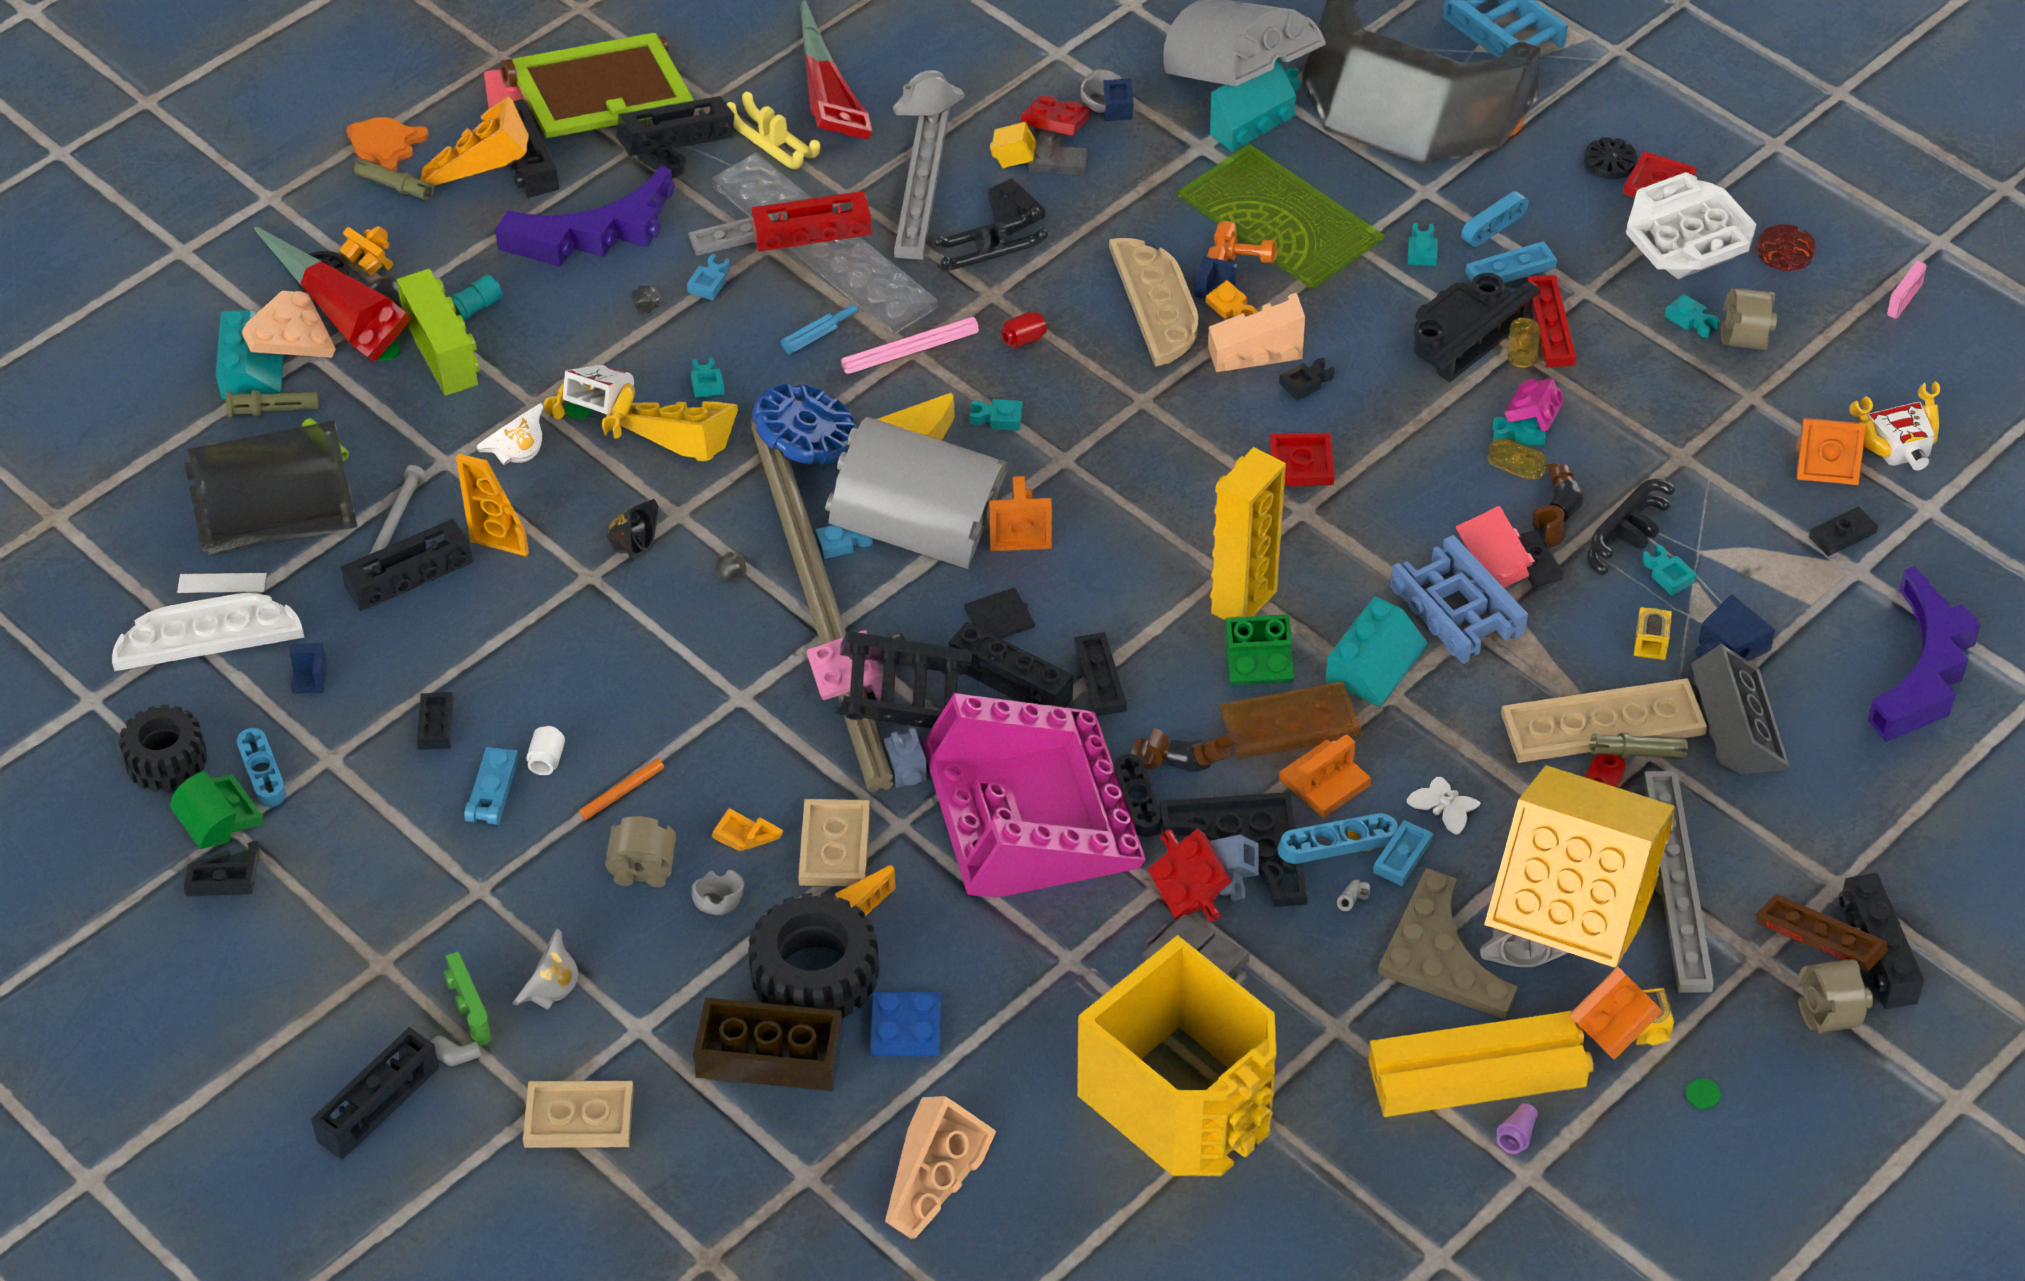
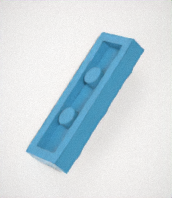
M1542 241L1466 264L1465 273L1471 281L1478 274L1493 273L1501 277L1504 283L1554 269L1556 268L1557 258L1546 243Z

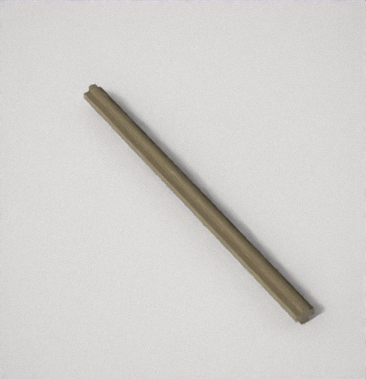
M751 418V429L820 643L823 645L843 638L846 635V631L790 460L783 456L784 452L777 448L772 450L760 438L756 431V424L753 423ZM863 687L862 698L868 699L865 688ZM850 692L839 695V702L843 696H850ZM844 715L867 789L874 793L880 788L888 790L894 784L893 774L875 720L866 718L851 720Z

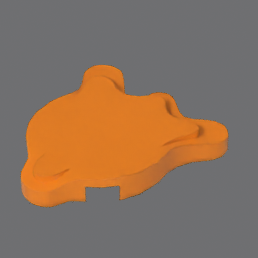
M377 117L363 122H356L349 125L346 129L347 136L351 139L356 155L366 161L374 162L393 171H397L398 162L412 157L413 148L410 145L426 142L429 138V132L426 127L406 126L388 117Z

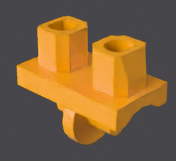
M350 227L344 230L343 234L347 241L339 249V252L347 261L354 263L361 254H364L357 264L371 277L381 266L388 271L394 264L385 257L383 250L387 249L390 244L387 241L388 233L382 227H375L372 230L366 229L364 232L365 237Z

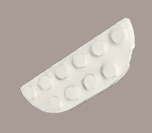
M233 594L170 605L144 614L135 620V626L125 635L121 634L113 649L112 664L114 671L304 638V633L299 617L287 604L284 607L272 601L270 596L262 594Z

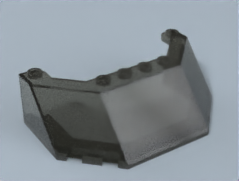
M1327 0L1318 25L1326 45L1309 52L1302 73V81L1310 92V99L1321 117L1324 130L1421 165L1435 163L1437 158L1450 156L1451 159L1473 155L1474 150L1488 148L1489 151H1493L1503 146L1538 99L1541 48L1526 42H1518L1512 44L1503 56L1463 64L1364 30L1354 8L1359 0Z

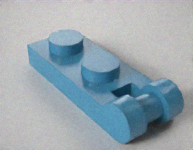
M486 747L470 801L466 804L465 821L476 823L477 820H486L488 824L499 825L519 760L518 750Z

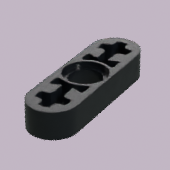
M1133 754L1122 755L1115 762V772L1136 833L1143 837L1154 836L1161 829V811L1144 762L1140 757ZM1126 768H1130L1134 772V779L1130 780V775ZM1133 791H1142L1147 796L1144 799L1135 800L1129 794ZM1146 810L1147 819L1152 822L1146 823L1142 819V811Z

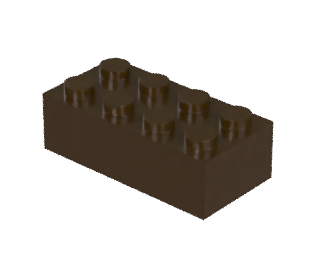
M705 997L693 1052L696 1078L833 1091L843 1038L842 1011Z

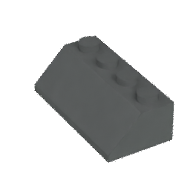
M1719 644L1692 662L1691 666L1695 676L1693 677V682L1699 690L1702 699L1700 706L1708 719V732L1715 742L1717 749L1715 756L1718 762L1723 767H1729L1740 775L1788 769L1790 765L1759 668L1722 644Z

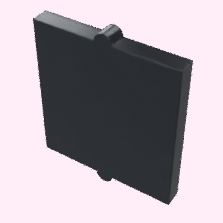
M1015 587L964 604L965 610L972 620V625L1000 639L1035 627V621L1028 611V604L1023 603Z

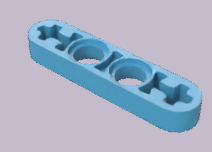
M1384 813L1293 829L1282 835L1277 851L1284 861L1296 864L1385 847L1397 831L1398 825L1393 817ZM1353 831L1361 839L1352 840L1345 835V832ZM1319 836L1325 837L1331 842V845H1321L1315 838Z

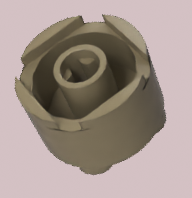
M1731 288L1728 291L1723 311H1727L1726 321L1721 320V340L1724 345L1767 350L1769 343L1768 333L1775 330L1777 323V314L1772 313L1775 300L1774 292L1745 288Z
M642 816L623 818L618 826H615L614 823L610 829L605 861L606 869L614 876L613 881L621 886H630L633 884V881L646 882L652 887L665 886L666 880L671 875L676 844V833L673 828L667 825V829L658 826L659 820Z
M1855 959L1804 966L1799 973L1797 987L1803 986L1804 997L1798 998L1799 1007L1806 1025L1811 1030H1819L1817 1033H1826L1857 1028L1862 1025L1866 1009L1872 1007L1873 998L1871 991L1868 988H1864L1860 967Z

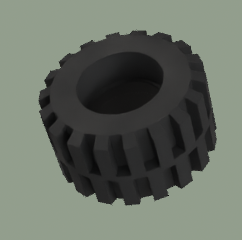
M161 705V708H155V706L148 707V711L137 712L135 714L136 718H129L125 723L126 728L121 729L119 746L127 774H129L130 779L134 783L138 782L139 787L143 789L150 787L151 791L156 792L159 789H164L165 792L172 791V787H179L187 779L196 773L202 772L204 769L203 763L207 761V750L199 722L196 717L193 718L190 711H182V707L176 705L173 708H169V705ZM170 746L162 750H157L161 747Z

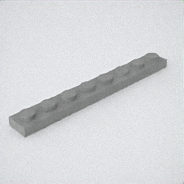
M950 108L941 113L919 116L894 248L895 258L920 260L924 258Z
M1646 771L1643 778L1646 797L1675 806L1671 834L1665 847L1658 873L1678 993L1712 992L1714 982L1678 772Z

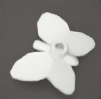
M1436 777L1431 781L1429 788L1418 789L1412 792L1406 799L1407 804L1414 809L1429 810L1434 808L1433 814L1437 816L1443 811L1442 820L1447 830L1455 835L1460 834L1465 828L1467 822L1466 813L1477 809L1481 803L1468 796H1458V791H1451L1450 785L1442 777Z

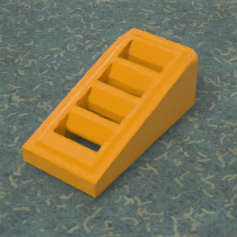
M892 865L887 866L835 893V900H838L840 897L849 901L851 908L854 905L859 907L866 916L896 889L894 867Z

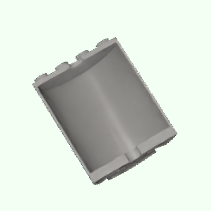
M1199 0L1186 7L1172 23L1164 44L1163 61L1166 74L1238 86L1274 69V62L1277 58H1280L1283 62H1289L1326 45L1318 26L1309 17H1305L1296 10L1233 0Z
M866 417L861 421L858 429L854 427L851 429L847 442L849 449L847 453L842 452L839 457L837 469L840 471L836 480V488L834 493H830L825 506V510L830 511L828 524L968 569L985 529L989 515V500L997 499L1008 472V462Z

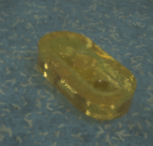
M1519 318L1510 325L1508 360L1516 367H1531L1537 361L1540 328L1538 323L1532 319Z
M1496 439L1488 447L1487 459L1496 468L1531 480L1540 478L1545 473L1546 457L1540 451L1509 439Z

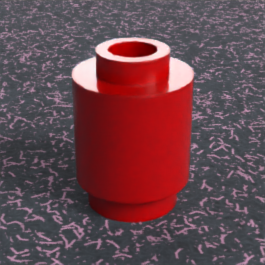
M1028 312L1007 320L1003 323V329H1001L1003 341L1013 349L1040 340L1042 335L1047 333L1045 320L1039 312Z

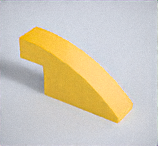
M948 393L878 418L877 420L942 440L955 417L954 396L952 393Z

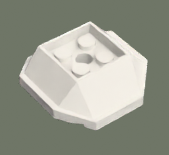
M1685 172L1637 190L1626 234L1657 269H1665L1675 278L1681 279L1748 252L1757 224L1725 189L1709 182L1699 181L1696 176Z

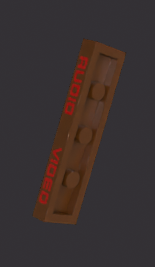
M1775 894L1756 914L1759 925L1836 959H1855L1860 969L1866 972L1888 951L1885 940L1778 894Z

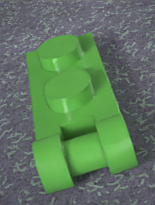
M457 951L446 955L448 970L443 971L449 990L456 989L458 993L454 997L461 1016L464 1014L468 1016L467 1021L470 1028L471 1041H476L478 1046H484L491 1041L488 1016L464 962Z

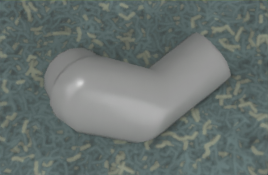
M1360 879L1352 880L1338 897V908L1342 911H1349L1354 906L1357 898L1367 900L1371 885L1368 882H1360Z
M436 1036L431 1040L435 1045L437 1059L448 1066H456L481 1057L476 1041L458 1046L443 1036Z

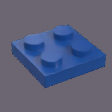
M873 992L871 1056H940L941 992Z

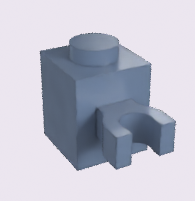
M915 727L910 728L909 733L898 735L897 732H893L891 737L885 738V752L892 770L895 788L927 781L926 759Z
M1242 835L1209 841L1233 881L1220 891V895H1231V900L1233 901L1245 899L1243 878L1259 875L1258 843Z

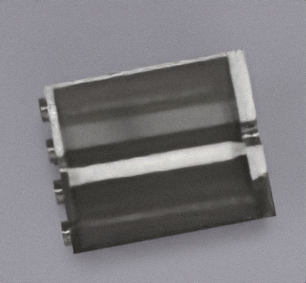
M335 420L188 449L190 462H185L184 464L188 481L194 480L195 484L189 486L192 504H196L193 511L196 526L199 528L198 538L201 551H208L209 557L358 527Z

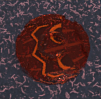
M1789 224L1768 227L1759 236L1757 243V254L1761 260L1770 267L1782 271H1795L1805 268L1812 262L1816 251L1815 240L1807 231L1803 233L1798 230L1797 226Z

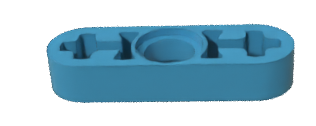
M1517 191L1511 192L1470 219L1462 229L1461 238L1473 247L1479 246L1520 219L1528 209L1529 200Z
M258 728L245 729L238 735L237 745L257 801L265 807L277 806L284 801L286 791L266 735ZM255 742L258 751L252 753L249 743ZM259 763L270 765L267 770L262 772L253 770L254 766ZM270 782L274 792L268 793L264 783Z

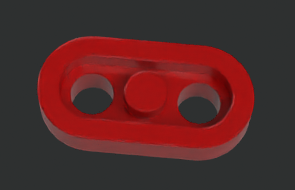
M1597 754L1584 777L1618 788L1624 777L1625 761L1617 755Z

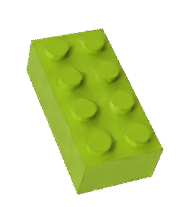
M430 268L396 279L401 309L413 318L407 324V328L443 394L447 396L478 385L476 373L480 372V366L476 356L473 355V351L477 350L475 340L472 334H466L464 320L461 315L456 316L455 306L451 297H445V289L441 279H435Z

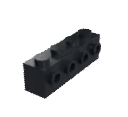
M1878 872L1845 878L1843 890L1839 893L1838 899L1848 924L1887 942V953L1869 970L1874 988L1879 994L1884 1008L1890 1009L1918 1004L1924 984V977Z

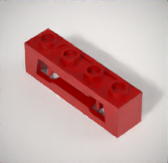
M864 191L751 207L752 230L758 252L871 235V213ZM852 202V209L843 211L842 206L838 205V212H832L833 204ZM786 211L788 219L784 220L783 214H778V220L771 221L768 214Z

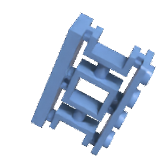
M1454 535L1443 539V548L1440 549L1438 546L1433 548V563L1417 571L1408 561L1402 563V566L1399 563L1392 566L1390 585L1394 593L1400 595L1408 603L1411 611L1415 615H1419L1427 624L1429 631L1433 635H1437L1446 645L1448 652L1456 656L1462 664L1469 662L1470 654L1474 656L1480 654V638L1494 631H1497L1505 641L1510 639L1511 636L1516 640L1525 635L1528 613ZM1451 570L1454 576L1445 580L1442 576ZM1431 582L1434 586L1427 588L1425 592L1421 586ZM1460 591L1470 603L1453 611L1443 598ZM1487 609L1492 615L1482 620L1479 615L1485 613ZM1468 622L1471 626L1463 629V632L1457 627Z

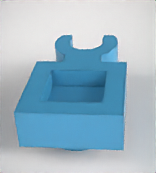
M712 254L708 258V267L699 266L686 284L687 293L714 300L726 283V274L730 271V259L726 258L722 264H717L716 255Z
M831 525L815 529L816 539L823 559L854 553V545L868 547L873 544V538L839 526Z

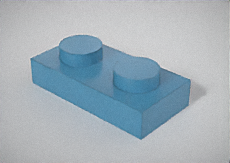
M1404 820L1375 862L1373 873L1403 886L1432 843L1433 833Z

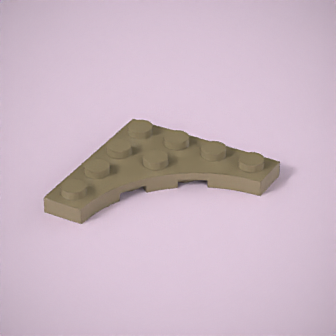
M1425 868L1378 966V975L1506 1020L1516 998L1518 986L1500 979L1482 967L1460 941L1451 913V901L1456 888L1457 878Z

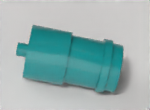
M486 274L469 284L464 290L451 295L456 316L461 315L463 320L466 321L473 314L486 309L502 299L500 284L492 276Z

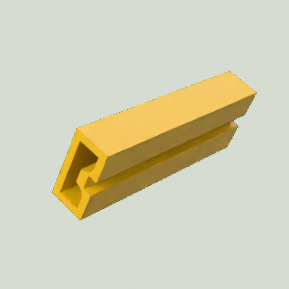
M1572 1011L1372 1040L1369 1045L1368 1063L1383 1116L1390 1117L1586 1087L1589 1073L1593 1072V1060L1590 1052H1585L1583 1047V1029L1569 1016Z

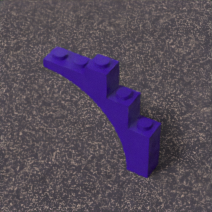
M660 166L654 175L637 190L616 202L597 209L575 214L552 216L532 215L508 210L495 228L498 250L560 267L566 257L572 254L573 249L604 257L609 248L615 245L617 239L648 247L652 239L657 237L660 232L661 222L658 220V216L662 211L663 204L674 193L675 183L672 181L671 169Z
M1915 566L1904 570L1899 591L1910 605L1918 622L1922 652L1919 661L1905 679L1890 691L1872 700L1868 721L1885 742L1950 715L1955 699V693L1950 685L1963 680L1968 662L1963 650L1975 646L1981 626L1977 617L1971 614L1963 604L1951 608L1947 599L1936 591L1931 585L1930 580L1923 576Z

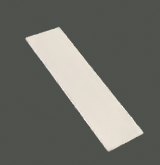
M267 573L180 574L177 593L264 592Z

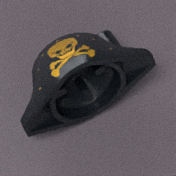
M655 499L628 508L609 524L605 536L611 542V546L616 552L626 553L630 558H635L650 550L655 537L659 509Z

